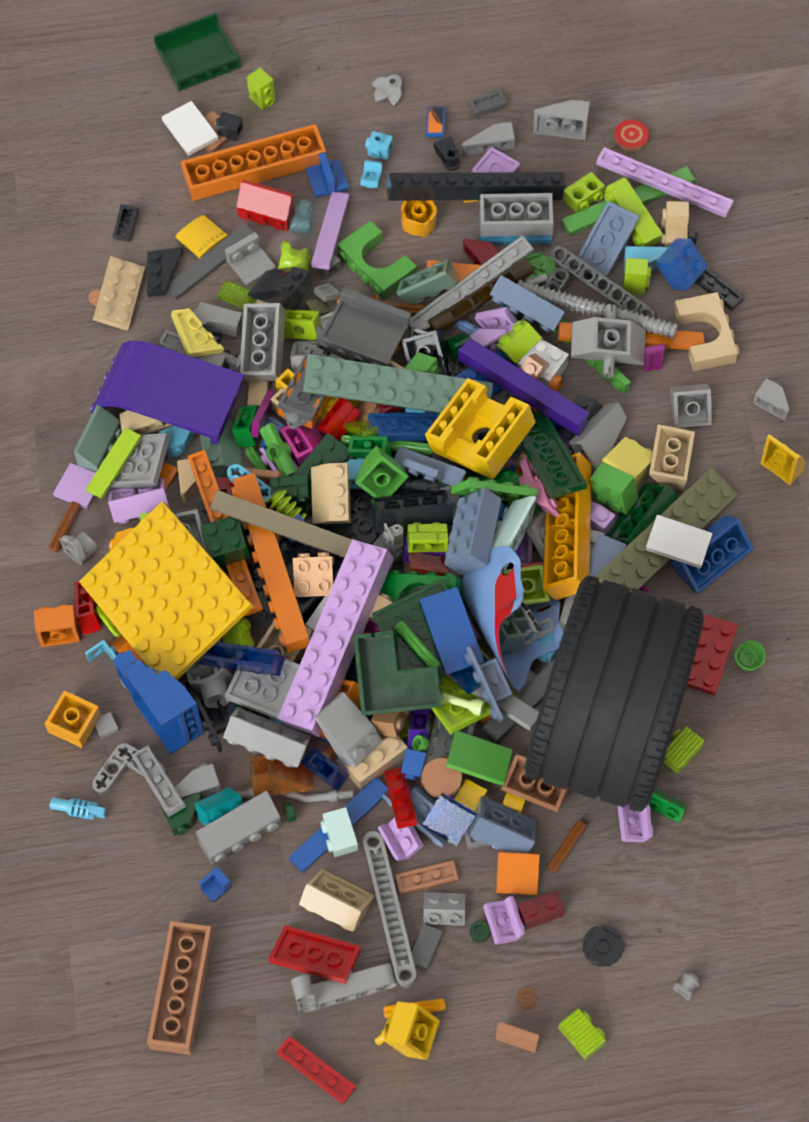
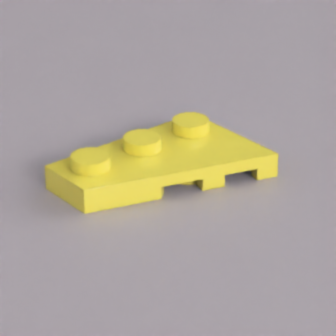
M190 308L172 311L171 317L187 356L199 357L223 353L224 348L222 345L215 342L214 336L203 328V323Z

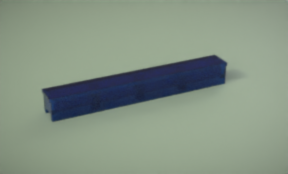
M216 642L194 664L280 676L285 657L277 650Z

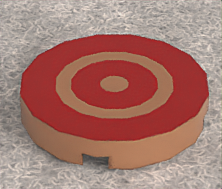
M625 120L615 128V143L625 151H639L648 143V128L640 121Z

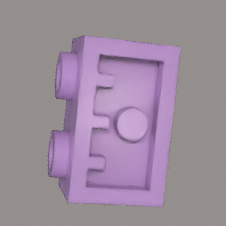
M395 817L388 824H382L378 827L396 861L410 859L424 846L413 826L397 829Z

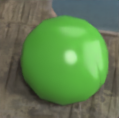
M753 640L743 642L737 647L734 654L735 663L744 671L758 669L765 662L766 651L763 645Z

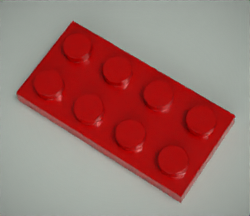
M703 614V628L687 687L715 695L738 625Z
M285 925L269 956V962L346 984L362 950L359 945Z

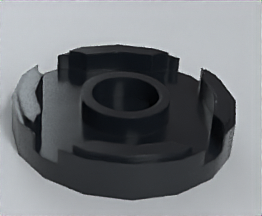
M601 925L591 928L585 934L583 953L592 964L599 967H609L621 958L624 944L620 933L616 929L607 925Z

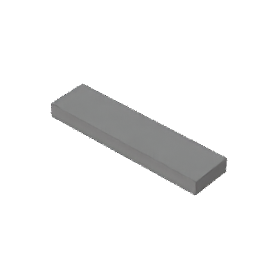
M149 745L131 755L168 817L186 807Z

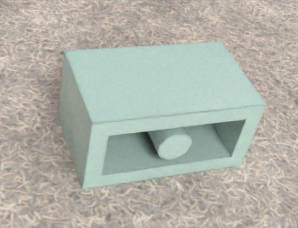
M346 807L324 813L323 821L320 822L323 834L327 833L329 840H326L328 851H333L334 857L358 851L357 840Z

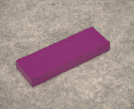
M268 390L252 420L251 435L253 437H259V430L264 426L272 410L271 398L274 396L275 391Z

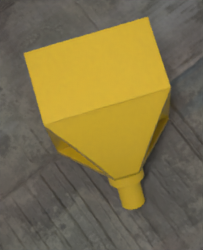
M397 1002L382 1030V1034L374 1040L378 1046L384 1042L388 1043L406 1057L427 1060L440 1020L418 1004Z

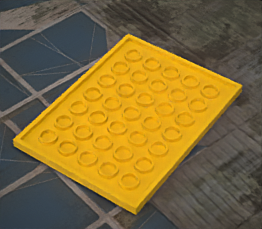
M163 501L79 581L146 665L162 672L166 670L176 680L254 607Z

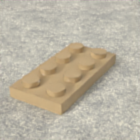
M110 256L93 316L94 321L128 331L145 269L144 266Z

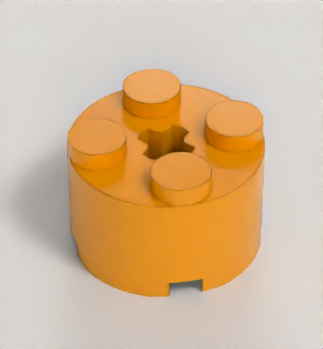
M404 201L401 206L403 230L413 236L427 237L437 224V208L434 201Z

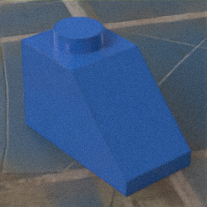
M406 749L401 773L405 774V778L417 780V777H421L426 753Z

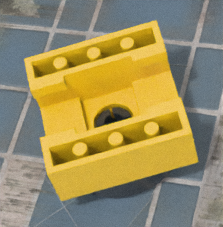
M467 378L425 433L432 452L451 460L456 467L465 470L467 475L473 477L486 476L494 479L497 474L509 469L518 460L523 450L524 437L535 424V420L529 404L510 397L505 405L500 404L487 397L486 392L488 390L485 385Z

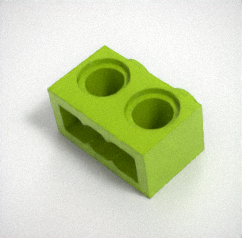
M590 172L564 190L563 201L577 213L588 208L595 201H600L604 196L605 185Z

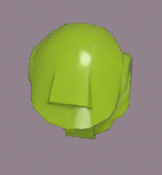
M287 240L283 241L278 269L297 267L308 271L312 256L309 255V249L296 250L291 247L290 242Z

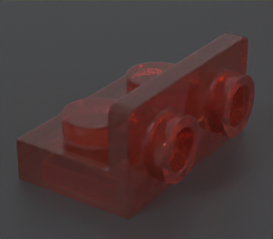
M417 552L409 553L406 571H415L423 574L433 572L437 573L438 576H445V574H448L449 567L444 565L446 557Z

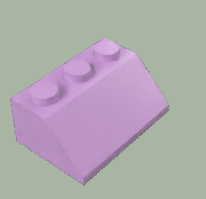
M164 477L159 478L157 486L119 488L109 491L108 504L114 523H126L136 517L140 519V513H150L162 501L170 508Z

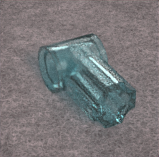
M307 199L297 201L295 216L291 220V233L308 235L310 233V217L313 204Z

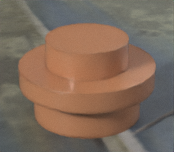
M101 289L91 291L88 296L89 302L94 306L97 305Z

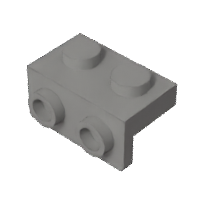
M425 892L423 923L428 925L464 926L466 894Z

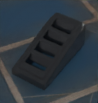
M120 205L113 239L131 241L140 212L138 207ZM125 214H130V215H132V217H127V216H124V215H125ZM123 220H128V221H131V222H130V223H125V222H122V221H123ZM121 226H126V227H129V230H128V229H123V228H120V227H121ZM119 232L128 233L127 236L118 235Z

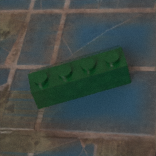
M644 483L637 492L639 498L627 515L623 513L620 515L606 536L628 546L655 521L657 515H661L679 498L669 484Z

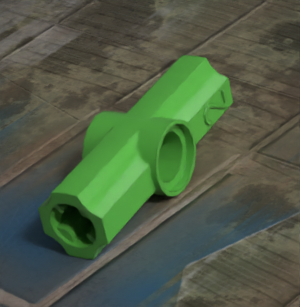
M273 423L263 426L259 431L267 445V458L275 462L283 477L292 476L296 472V468L290 458L291 448L289 444L282 442Z

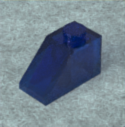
M314 747L310 749L301 761L304 766L337 791L350 775Z

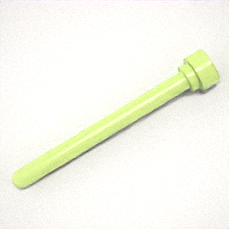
M443 693L445 702L468 708L474 715H482L485 701L480 699L469 701Z

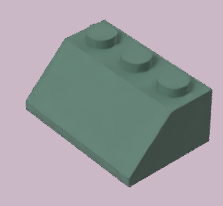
M448 258L401 279L397 295L408 305L412 303L418 304L427 296L433 297L445 288L449 290L455 287L459 276Z
M96 405L74 449L78 466L95 473L122 433L120 421L99 405Z
M228 420L218 445L210 443L209 437L200 435L202 450L205 449L215 477L227 475V469L233 464H239L243 467L241 450L232 433L234 421Z

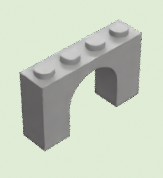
M200 302L198 309H194L193 313L203 323L202 326L208 333H221L237 338L242 325V313ZM181 342V351L178 350L177 352L187 355ZM212 354L193 357L225 368L226 355Z

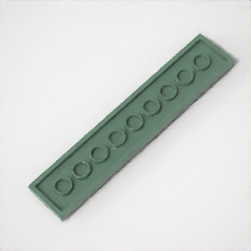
M308 354L302 392L441 414L466 379ZM473 380L486 386L488 390L486 395L491 399L493 383Z

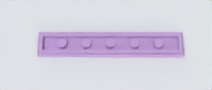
M331 193L311 262L312 268L330 269L348 205L349 194Z

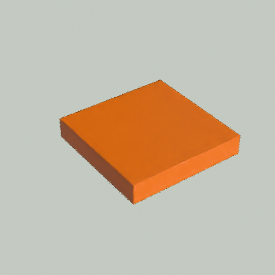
M498 851L496 893L537 895L539 853Z

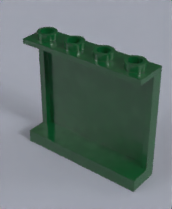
M217 13L206 15L200 19L190 21L153 36L155 48L178 91L242 68L241 57L238 52L235 53L218 22Z

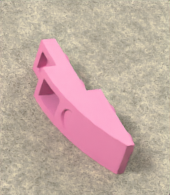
M525 457L520 460L523 475L518 477L520 485L527 484L530 485V488L538 489L535 503L548 514L557 517L559 512L556 499H550L530 461Z

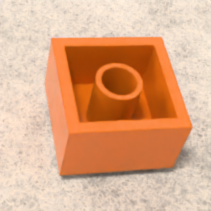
M62 604L58 607H41L38 610H34L35 632L41 647L80 642L79 626L75 619L73 605Z

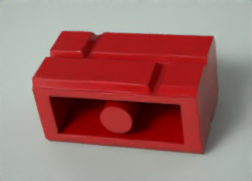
M339 398L317 428L325 435L329 433L340 442L342 435H348L347 431L350 427L357 424L361 412L353 407L349 401Z

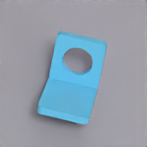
M102 640L86 651L85 654L87 660L91 662L103 652H106L114 660L118 652L113 646L109 647Z

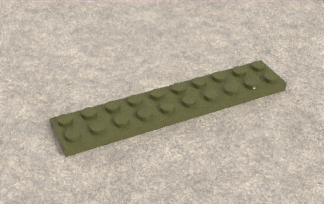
M711 467L660 516L702 529L738 493ZM654 522L595 576L599 578L600 583H603L605 579L628 586L627 591L632 592L633 588L639 589L670 560V558L645 550Z

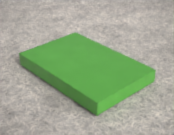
M455 731L445 767L503 786L512 749Z

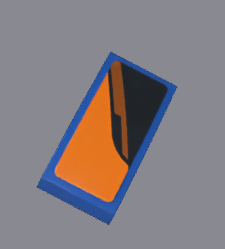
M428 106L426 137H444L445 107Z

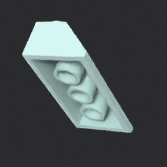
M536 496L515 500L509 508H505L502 516L503 520H499L496 525V533L493 537L491 549L498 546H508L516 552L527 532L526 527L532 521ZM509 563L502 568V575H504Z

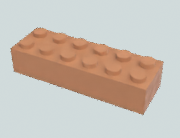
M170 921L147 1040L148 1047L151 1050L187 1055L192 1053L213 938L211 926Z

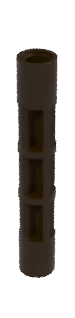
M523 258L500 275L517 284L518 281L534 274V269L530 262ZM500 275L486 282L485 285L473 293L464 296L462 300L448 309L446 308L430 318L428 323L431 329L444 332L455 325L457 321L471 312H475L477 308L493 298L490 293Z

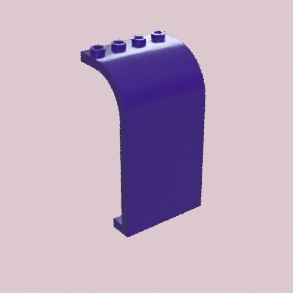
M127 341L120 346L116 357H113L111 368L105 375L104 383L98 390L97 399L93 402L90 412L93 413L96 405L101 406L105 410L108 406L123 408L209 437L210 443L218 445L243 387L244 374L148 342Z

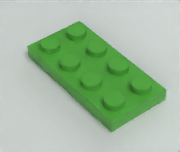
M475 477L467 478L466 481H459L457 485L451 487V494L466 496L486 488L502 498L501 501L513 502L529 496H538V489L530 488V485L527 484L514 486L512 482H503L502 484L496 483V480H485L484 482L479 481V478Z

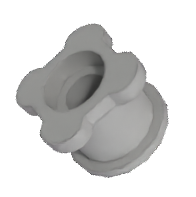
M690 972L688 974L683 973L682 979L679 983L674 984L673 990L685 999L690 1000L692 992L700 986L698 983L699 979Z

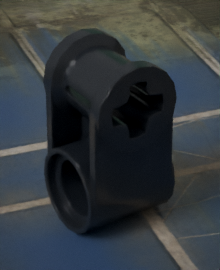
M451 136L433 143L434 150L445 168L450 171L457 170L460 167V153Z

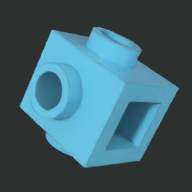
M373 131L365 143L368 156L388 160L393 148V136Z

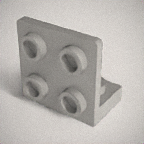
M255 232L225 249L227 263L246 286L261 278L265 271L276 269L274 263L260 247L259 236Z

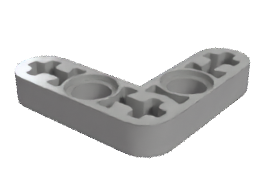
M122 743L115 748L92 782L96 794H108L127 767L143 776L140 769L135 765L133 758L130 760V757L127 755L121 757L120 753L127 750L129 756L139 751L138 749L126 743ZM160 763L161 766H162V768L164 769L165 773L167 774L164 765H163L162 763ZM111 765L119 767L118 771L114 774L108 772V768ZM105 781L106 787L99 789L98 783L102 784Z

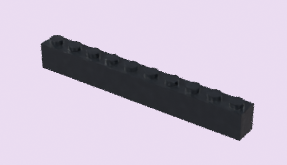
M563 172L389 173L386 185L388 201L480 200V194L552 193V200H562L566 188Z

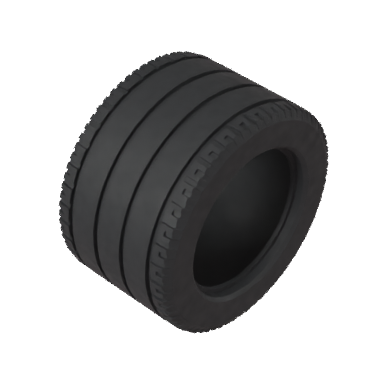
M587 575L579 584L559 644L524 767L526 777L538 781L540 777L543 778V783L565 790L570 786L573 787L571 792L594 799L596 795L601 796L600 801L623 808L628 804L630 805L629 810L642 812L648 806L653 795L676 724L703 628V611L694 606L686 609V604L661 597V600H656L657 595L633 588L632 592L627 591L628 586L605 579L603 583H600L599 578Z

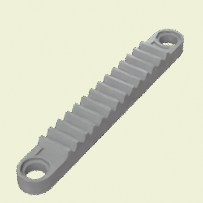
M371 831L364 836L363 844L390 957L398 984L403 987H410L417 979L395 884L383 837L379 832ZM371 838H377L379 844L371 847L368 845V841ZM403 971H410L412 977L410 980L405 981L400 978V974Z

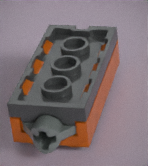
M310 345L278 403V414L286 418L287 424L291 429H296L301 425L313 429L330 396L302 392L307 355L311 354L343 360L344 358L332 353L330 356L325 355L324 350Z

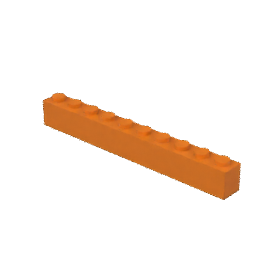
M255 473L232 479L234 487H231L233 496L266 508ZM242 521L244 531L248 530L250 534L246 536L249 546H254L255 551L252 552L254 562H259L260 568H257L260 580L264 579L265 584L262 585L265 596H270L271 599L268 602L270 612H275L276 618L273 619L276 630L280 629L282 635H279L281 646H286L288 653L307 647L310 642L275 533Z

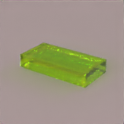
M226 280L217 293L218 298L243 309L244 304H254L256 299L248 297L250 290Z
M363 421L345 422V429L356 435L373 436L378 434L377 427Z

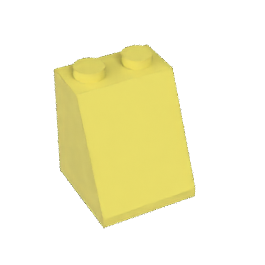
M624 437L603 458L602 462L634 476L636 488L638 489L649 474L653 451L640 446L633 439Z

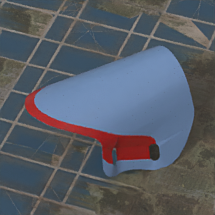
M498 546L491 549L487 566L464 574L461 579L463 581L461 597L510 683L515 689H521L525 684L531 663L536 658L559 648L563 635L559 623L560 602L558 600L555 601L549 595L550 602L527 605L538 623L548 617L552 619L554 630L543 637L552 634L555 636L554 642L542 646L539 641L541 638L524 647L521 640L515 652L501 653L499 643L500 625L504 619L520 606L523 600L524 588L521 581V562L512 548ZM509 562L513 563L514 568L506 576H503L501 574L502 568ZM552 605L550 608L544 611L537 612V610ZM550 622L541 627V632L550 627ZM530 633L525 636L524 641L526 642L533 638L534 634Z

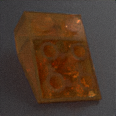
M264 754L250 756L254 797L264 791H267L269 795H285L289 792H307L314 789L311 766L300 763L298 768L295 766L291 768L285 766L280 760H270L264 757Z

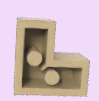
M667 201L666 209L663 208L661 230H664V234L661 238V245H664V247H669L675 239H688L689 202Z

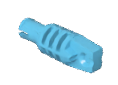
M52 797L50 802V809L64 811L69 816L94 820V817L105 818L107 812L105 808L98 807L96 802L76 798L65 800Z

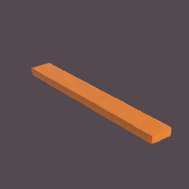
M559 322V341H571L572 323ZM645 330V347L664 344L665 348L690 350V346L704 344L703 332L676 330L675 337L670 339V336L665 337L663 334L659 336V333L654 334L652 331L649 333L648 330Z

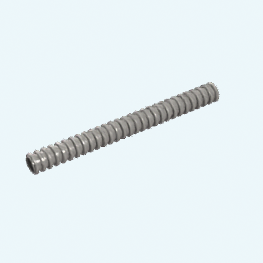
M523 280L517 283L519 286L554 304L556 307L559 305L560 308L565 307L566 310L569 308L571 311L576 310L577 313L580 311L582 314L587 313L588 316L591 314L593 317L605 318V303L600 304L599 301L594 302V300L589 301L588 298H578L577 295L572 296L571 293L567 295L566 292L561 293L560 290L556 292L555 289L550 290L549 287L547 289L544 286L539 287L538 284L535 286L533 283L528 284L527 281L524 283ZM621 307L616 309V319L632 321L648 330L649 333L651 331L654 334L659 333V336L663 334L665 337L670 336V339L675 337L678 327L677 323L672 324L671 321L668 323L666 320L661 321L660 318H650L649 315L644 316L643 313L639 315L638 312L633 313L632 310L628 312L627 309L622 310Z

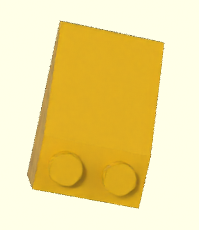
M770 434L767 436L760 464L791 485L804 471L806 461L801 455L789 449L786 444L781 443Z

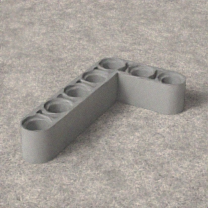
M384 964L351 973L346 984L332 980L311 984L309 975L295 977L291 980L298 1012L307 1013L397 986V981L392 965Z

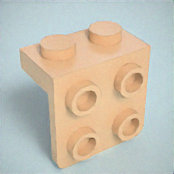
M310 553L298 554V558H293L294 594L296 597L329 596L333 587L332 564H335L334 556H329V553H318V557H310Z

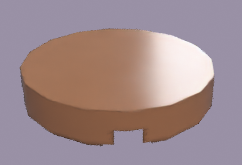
M436 758L430 761L423 769L422 785L434 797L447 798L454 795L460 788L462 774L460 771L445 767L447 758Z

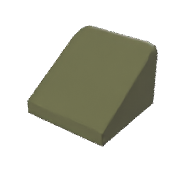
M321 299L305 302L306 310L319 311L320 317L330 313V310Z

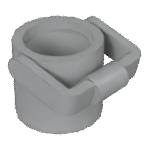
M81 531L75 537L64 535L60 538L65 553L79 565H82L98 550L96 543Z

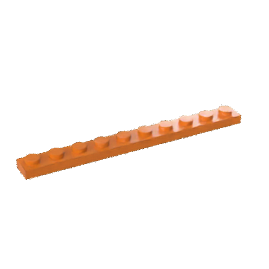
M205 449L187 456L210 522L229 517L210 510L216 491H220ZM242 560L226 565L232 582L254 606L244 616L263 610L246 561Z

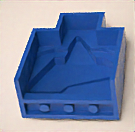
M130 650L121 652L116 656L113 662L118 677L128 689L133 702L170 755L204 734L197 704L184 685L166 670L163 672L155 670L142 663L141 660H137Z

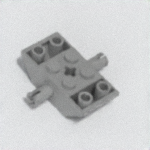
M611 304L605 306V318L592 317L573 322L571 358L603 361L602 376L607 377L608 374V378L614 377V362L644 365L645 329L632 321L616 319L617 306L613 305L611 308Z

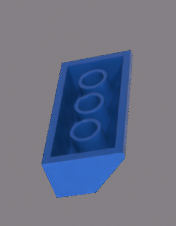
M724 515L706 530L711 532L712 536L701 569L670 559L676 574L696 594H699L754 549L738 518Z

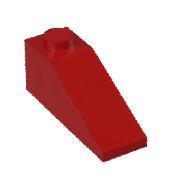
M79 581L74 582L75 619L82 634L86 635L102 630L101 618L95 611L98 604Z

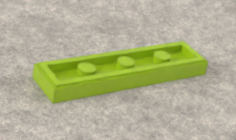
M125 427L85 490L103 500L142 439V436Z

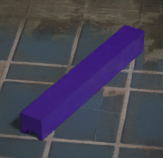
M470 338L458 349V360L577 436L580 435V432L589 423L587 420L589 416L588 411Z

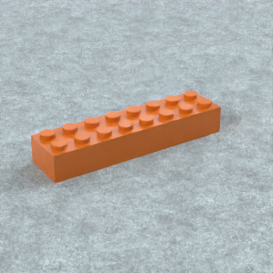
M316 124L187 159L181 161V167L191 199L196 201L239 189L242 180L260 183L306 170L307 167L319 165L318 154L326 153V149Z

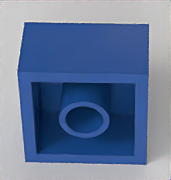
M675 239L656 261V265L673 290H688L708 267L691 239Z

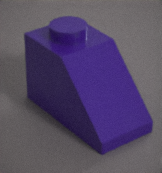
M419 709L411 711L408 749L413 750L412 741L417 735L424 736L429 740L430 710Z

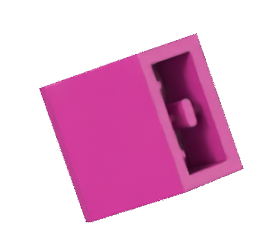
M288 425L280 429L281 440L289 444L291 457L298 468L323 439L316 425L313 429L303 425L296 429H291Z

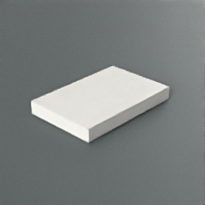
M192 101L162 116V121L188 156L219 140L217 134Z
M657 515L645 550L701 569L712 533Z

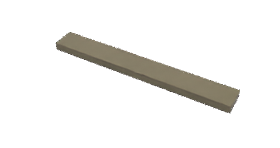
M218 490L210 507V510L341 558H345L352 539Z

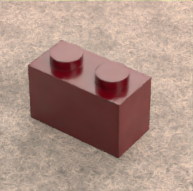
M554 891L519 903L518 913L526 930L563 917L564 906L558 891Z

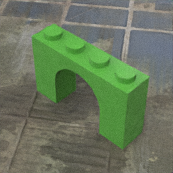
M369 221L337 244V254L342 261H346L349 264L350 269L357 273L365 284L372 288L375 294L385 300L397 291L401 279L417 273V266L406 255L386 268H373L367 265L363 260L364 256L383 242L382 231L372 221Z

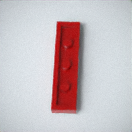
M402 768L384 771L397 829L417 825L405 774L401 773Z
M288 1036L276 1052L279 1057L342 1105H344L356 1089L355 1085L290 1036Z

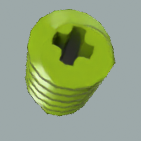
M285 489L282 491L278 490L264 502L265 504L272 502L270 510L277 508L276 512L292 518L299 515L302 509L301 507L294 509L296 501L289 503L291 495L284 497L287 492ZM306 513L300 514L303 520L307 515Z

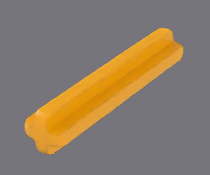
M443 998L410 1002L420 1005L429 1013L444 1011L446 1008ZM396 1004L384 1006L385 1018H389Z

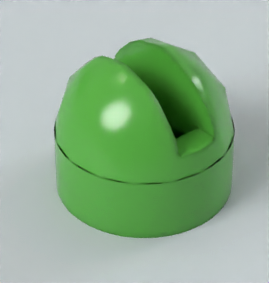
M421 735L415 736L412 741L413 750L419 752L426 751L430 745L428 738Z

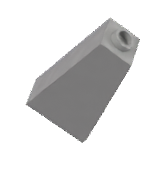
M619 403L604 405L580 432V435H576L569 442L574 454L580 452L591 463V473L596 471L603 458L611 451L627 419Z

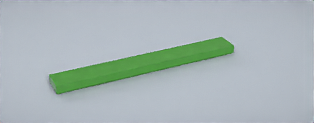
M688 167L670 173V175L687 182L695 183V178ZM645 184L633 189L643 205L668 195ZM605 200L562 218L561 223L569 236L594 226L607 201Z

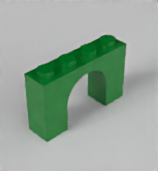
M391 570L390 573H387L381 588V594L387 595L391 598V602L394 603L408 596L415 588L428 586L443 579L448 590L457 587L461 596L463 581L456 577V574L452 573L438 576L437 573L433 572L420 575L419 572L415 571L402 574L401 571Z

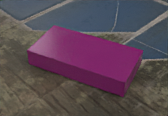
M664 344L645 347L644 372L662 369L665 354Z

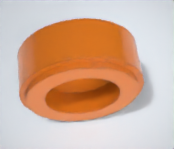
M555 375L549 384V388L558 392L562 386L563 378Z

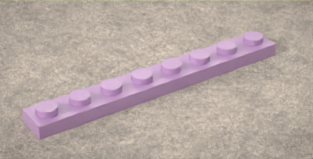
M605 147L596 160V165L725 218L734 200Z

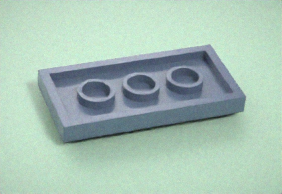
M607 201L578 256L608 277L640 217ZM575 261L573 265L578 268L579 262Z

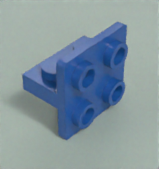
M325 152L318 154L319 165L306 168L315 197L349 189L340 160L331 161L330 158L327 159Z

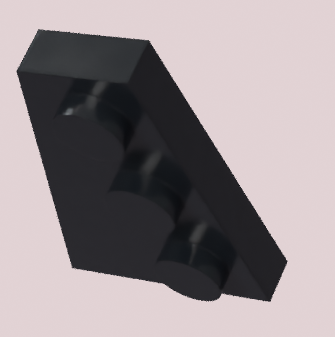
M183 247L147 252L148 297L167 294L173 280L174 270L177 269L179 258L184 253Z

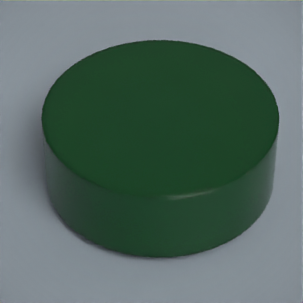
M292 802L283 803V811L287 822L296 821V812Z
M476 921L471 925L470 937L473 941L482 943L489 938L490 927L486 922Z

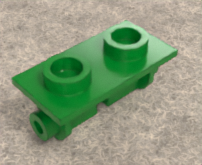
M655 789L649 802L650 808L680 823L683 814L687 810L685 803L671 798L669 801L667 800L668 795Z

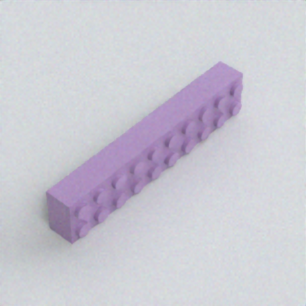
M352 539L277 718L285 726L317 737L321 736L322 729L314 717L337 697L355 653L353 635L363 634L394 559L387 549Z

